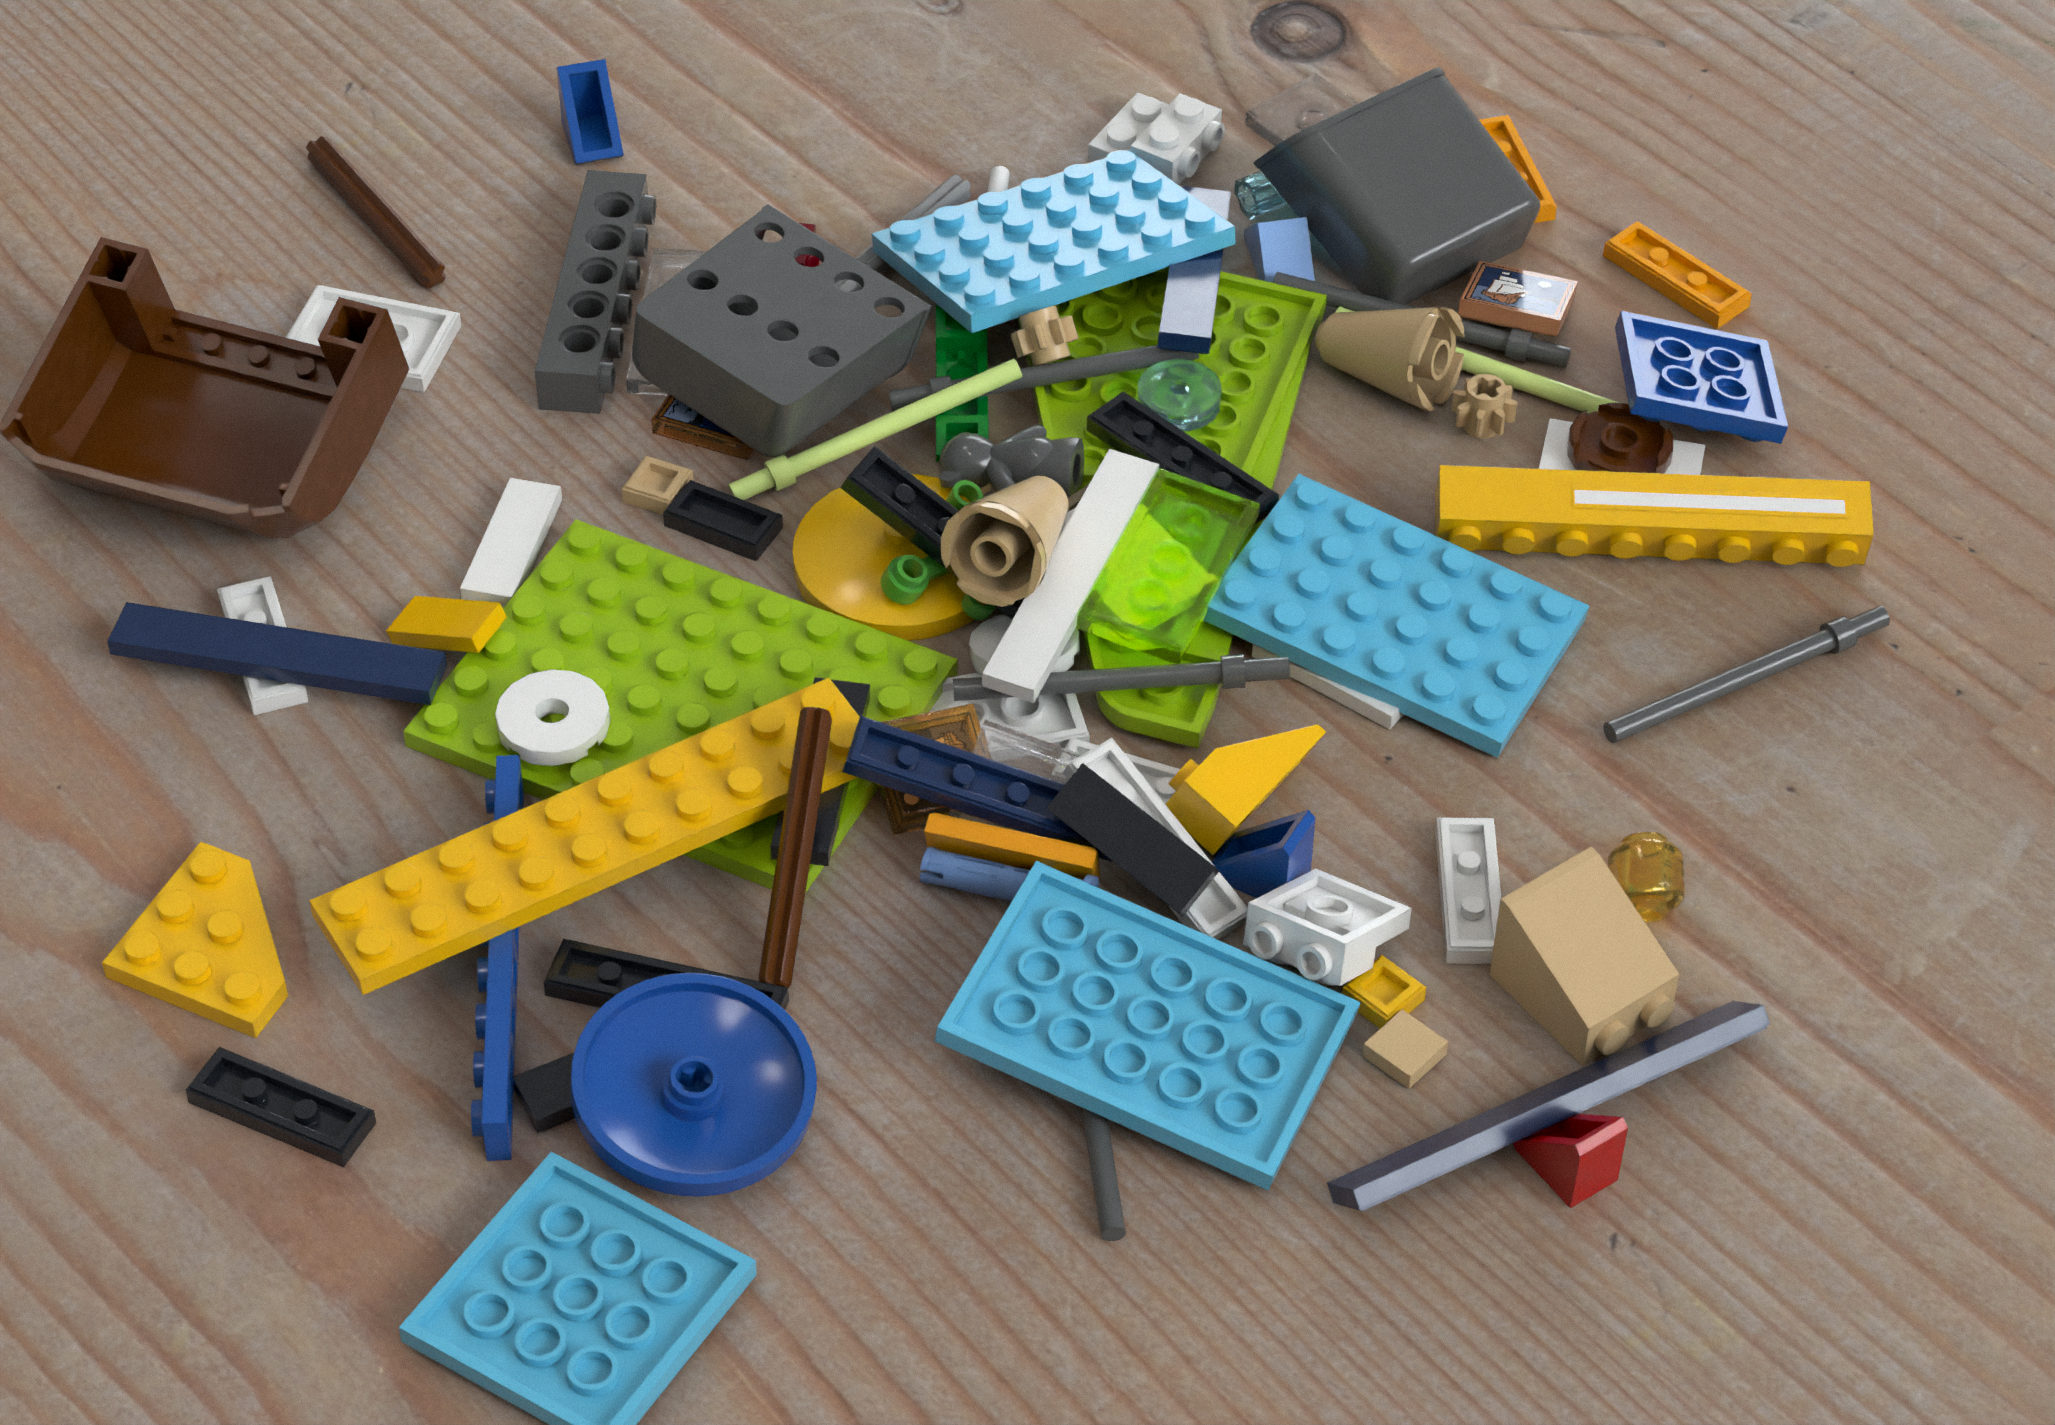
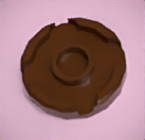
M1612 402L1599 405L1598 411L1587 414L1586 410L1576 417L1569 429L1567 455L1576 470L1665 474L1672 460L1673 435L1669 428L1666 431L1659 424L1660 421H1648L1639 415L1630 414L1629 404Z

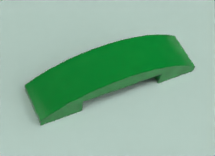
M936 304V377L950 375L951 380L972 377L986 371L987 328L971 333ZM988 395L977 397L936 415V462H939L941 451L945 444L959 433L979 434L989 439Z

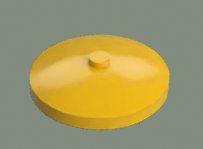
M912 474L944 500H946L953 488L941 487L939 478ZM840 487L815 503L799 523L793 541V570L797 587L807 604L907 641L940 636L959 629L974 620L962 608V598L966 593L958 587L956 583L959 579L952 573L930 580L920 598L912 604L903 605L889 599L881 588L880 580L890 562L894 558L904 555H914L920 559L928 555ZM959 495L962 500L970 503L966 497ZM976 600V601H977L978 603H980L981 605H985V606H986V604L981 603V602H979L978 600Z

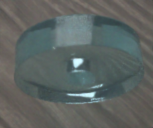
M1185 359L1165 360L1152 365L1143 372L1138 381L1137 401L1182 431H1192L1208 425L1218 415L1221 406V382L1210 368L1201 363Z

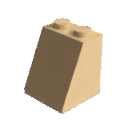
M1593 847L1585 849L1500 899L1489 975L1582 1066L1601 1054H1613L1624 1045L1629 1037L1647 1026L1650 1028L1659 1026L1671 1015L1675 1007L1674 998L1679 973L1600 854Z

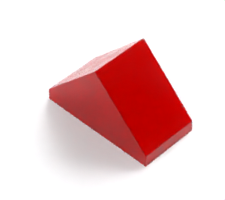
M1579 1113L1514 1142L1513 1146L1569 1208H1572L1618 1181L1628 1127L1624 1117Z

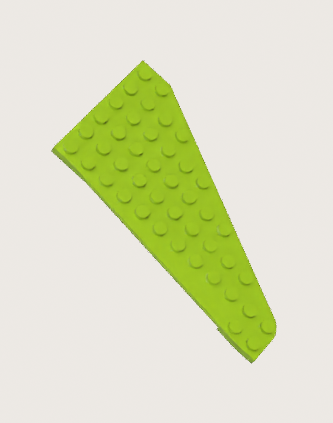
M1169 267L1054 305L1057 308L1059 318L1072 315L1079 339L1067 343L1071 356L1054 362L1158 345ZM1220 271L1209 354H1199V359L1032 387L1039 425L1044 426L1046 429V437L1050 440L1067 437L1082 439L1085 459L1084 476L1078 491L1090 484L1108 450H1115L1087 431V416L1122 392L1142 403L1273 490L1312 341L1326 311L1327 295ZM1017 318L1019 330H1022L1019 318ZM1026 355L1027 367L1033 366L1030 355ZM1157 479L1153 488L1159 486L1165 491L1164 504L1147 515L1218 584L1265 518L1241 535L1160 479ZM1203 603L1130 645L1089 604L1080 619L1091 670L1220 661L1221 655H1229L1234 635L1200 619ZM1221 684L1101 691L1095 693L1102 713L1115 726L1134 733L1199 749L1215 710Z

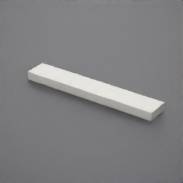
M1112 449L1108 450L1058 538L1041 584L1031 595L1023 600L982 673L983 687L1031 703L1035 702L1159 477V464Z

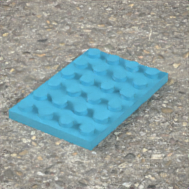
M1130 150L1114 151L1109 153L1106 158L1088 164H1074L1066 167L1063 172L1045 178L1027 179L1020 186L1001 192H987L980 195L977 200L958 206H944L938 208L933 214L915 220L897 221L890 228L872 233L873 252L971 333L1167 268L1171 264L1184 262L1236 244L1235 226L1139 156L1130 152Z
M1298 474L1202 605L1200 619L1280 657H1288L1289 661L1342 686L1399 708L1400 713L1498 758L1585 622L1590 606Z
M1035 861L940 1021L936 1030L935 1042L1269 1191L1357 1015L1361 1002Z

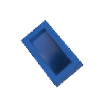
M601 59L557 67L561 121L575 164L624 156L606 60Z
M1305 810L1235 832L1222 846L1212 863L1232 888L1258 898L1311 871L1316 818L1310 810Z

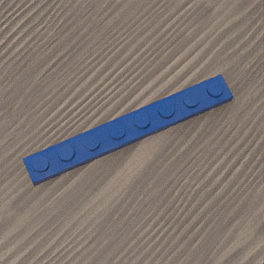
M520 755L496 756V779H486L485 781L487 814H494V821L524 808V787ZM520 926L481 943V947L489 946L488 957H478L477 961L479 993H487L486 1003L476 1004L475 1008L477 1040H485L484 1051H474L473 1055L475 1088H483L482 1100H472L471 1127L473 1137L483 1136L487 1161L512 1160L514 1103L512 1077L515 1074Z

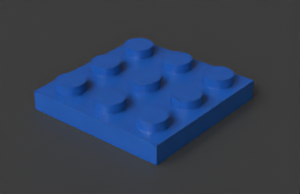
M1625 311L1620 312L1615 325V332L1630 414L1639 415L1643 419L1653 422L1665 420L1685 424L1703 432L1715 430L1735 434L1752 442L1765 440L1779 444L1782 443L1788 429V423L1767 340Z

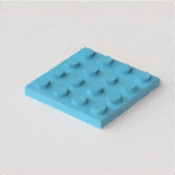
M551 1151L399 1326L401 1342L549 1425H637L757 1275L756 1260Z

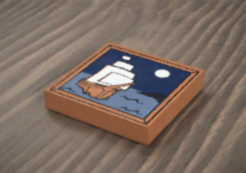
M1479 261L1460 298L1458 314L1462 318L1555 337L1558 336L1575 299L1578 281Z

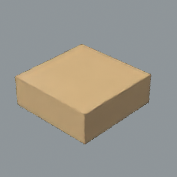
M645 455L622 488L623 503L663 515V512L690 480L694 481L693 470Z
M1402 1009L1364 1043L1363 1057L1410 1089L1447 1055L1448 1041Z

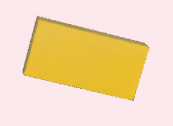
M414 596L388 627L386 633L392 644L416 648L479 653L507 616L500 602Z

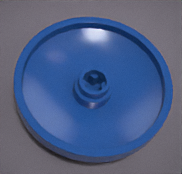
M679 973L648 979L628 987L607 1001L592 1016L579 1037L573 1055L570 1080L571 1105L579 1129L590 1147L609 1167L625 1178L646 1188L666 1194L695 1197L720 1195L746 1188L764 1179L782 1166L795 1152L808 1130L817 1090V1074L812 1051L805 1035L793 1018L778 1003L749 985L722 976L702 973Z

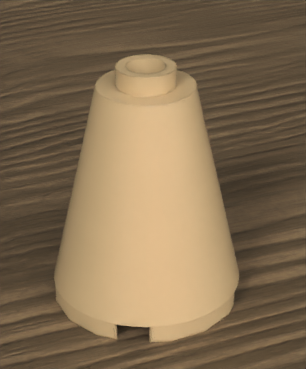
M1445 307L1337 312L1331 314L1326 321L1319 325L1316 332L1315 345L1320 352L1321 359L1325 363L1419 409L1432 411L1435 410L1432 406L1434 403L1443 405L1449 399L1457 384L1463 365L1464 353L1455 352L1456 336L1465 338L1460 315L1453 309Z
M1033 476L960 508L947 521L940 538L941 558L945 567L947 568L951 565L953 571L958 576L959 580L956 583L958 587L981 603L1001 607L1013 605L1015 601L1031 595L1044 578L1068 512L1069 503L1065 491L1051 478Z

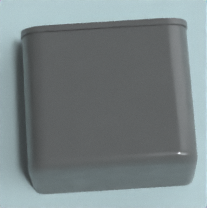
M1441 67L1427 71L1303 129L1282 141L1253 162L1299 218L1307 217L1308 229L1362 294L1404 305L1475 271L1479 261L1492 263L1521 248L1540 211V201L1536 194L1446 78L1445 72Z
M767 204L760 212L636 306L632 359L636 369L646 380L758 453L767 457H778L796 446L885 380L906 368L913 357L932 306ZM766 230L775 231L782 236V239L777 242L762 241ZM800 255H813L819 258L822 264L816 267H805L798 264L795 258ZM839 280H853L859 283L862 289L857 292H844L838 289L835 283ZM880 305H893L899 308L903 314L893 318L884 317L878 314L875 308Z

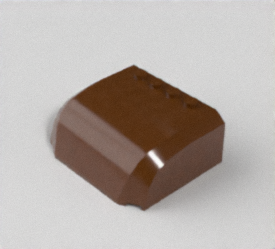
M101 237L0 422V434L32 465L51 480L268 538H289L321 522L336 509L367 457L407 376L409 366L388 309L339 297L317 339L320 346L176 310L147 248Z

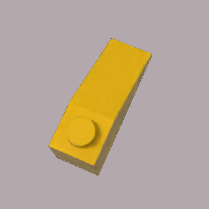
M1317 724L1216 748L1200 765L1190 759L1168 783L1176 792L1165 805L1185 830L1208 852L1214 855L1303 761L1326 731Z

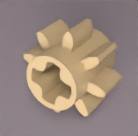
M1051 306L1019 317L1022 330L1010 334L1017 358L1030 355L1033 366L1071 356L1067 343L1079 339L1072 315L1059 318L1056 306Z
M1479 374L1471 379L1466 378L1464 391H1453L1451 411L1457 413L1456 427H1463L1467 434L1480 439L1491 438L1497 434L1502 435L1504 423L1515 422L1518 402L1511 399L1513 387L1511 385L1506 386L1502 379L1491 374Z

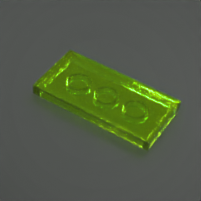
M1160 468L1079 612L1076 628L1173 664H1180L1208 612L1211 601L1258 517L1260 503Z

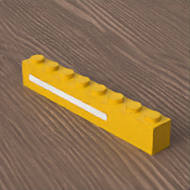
M1439 465L1435 491V536L1468 551L1495 550L1506 551L1511 554L1547 552L1560 553L1570 557L1582 554L1613 555L1623 559L1636 556L1667 557L1676 561L1702 558L1721 559L1729 563L1754 560L1775 561L1783 565H1792L1798 562L1829 563L1836 567H1846L1853 564H1865L1874 536L1870 481Z

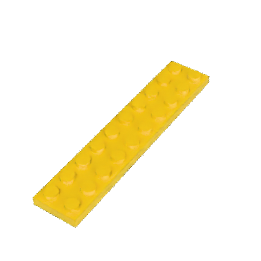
M826 678L311 899L309 902L312 916L361 994L365 995L785 810L799 715L804 707L826 709L830 711L832 718L821 793L858 778L844 773L842 770L860 716L831 679Z

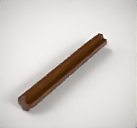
M320 136L316 141L310 140L306 146V149L309 151L308 159L413 276L427 288H432L436 283L442 284L446 278L443 272L445 265L332 141L323 136Z
M804 707L799 715L758 975L760 982L787 988L792 983L832 724L830 711L819 707Z

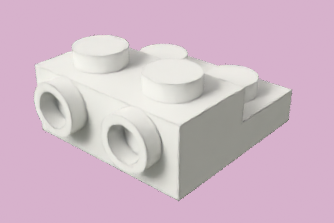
M1137 92L1088 144V160L1094 162L1106 158L1111 152L1130 150V152L1139 156L1179 185L1186 177L1190 178L1194 175L1199 163L1210 151H1215L1220 146L1225 133V125L1221 123L1222 109L1181 93L1170 104Z
M1315 868L1248 903L1243 945L1250 947L1254 955L1260 959H1268L1274 963L1289 964L1298 968L1300 973L1309 980H1317L1327 985L1341 986L1373 968L1377 946L1409 929L1412 908Z

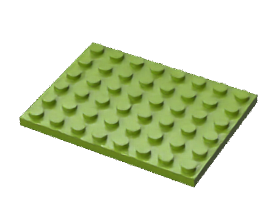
M575 519L505 605L503 610L507 618L479 653L467 652L439 686L431 705L425 704L403 733L406 747L485 778L496 779V756L520 755L510 747L508 751L501 743L495 713L502 694L512 683L532 673L552 669L574 671L592 679L605 693L610 713L607 736L599 746L597 741L594 746L588 748L587 756L575 762L549 766L531 764L520 759L524 793L544 800L813 684L815 677L870 684L867 718L900 729L914 727L921 715L924 720L943 693V684L947 678L958 675V659ZM554 713L548 714L540 720L546 723H555L563 720L566 716ZM914 728L907 729L906 731L914 732ZM859 777L849 781L831 856L874 796L880 784ZM779 812L683 855L772 889L777 860L771 859L770 845ZM810 864L806 892L824 866Z

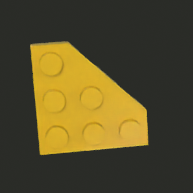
M200 842L102 962L106 978L253 1038H257L288 997L285 979L250 860L204 842Z

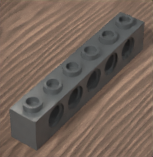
M587 171L535 367L538 407L540 410L600 414L605 393H613L616 367L613 360L614 358L621 359L624 349V330L621 327L622 324H630L632 317V295L630 290L637 291L639 289L641 266L638 258L647 256L649 233L646 225H654L656 219V196L648 195L647 174Z

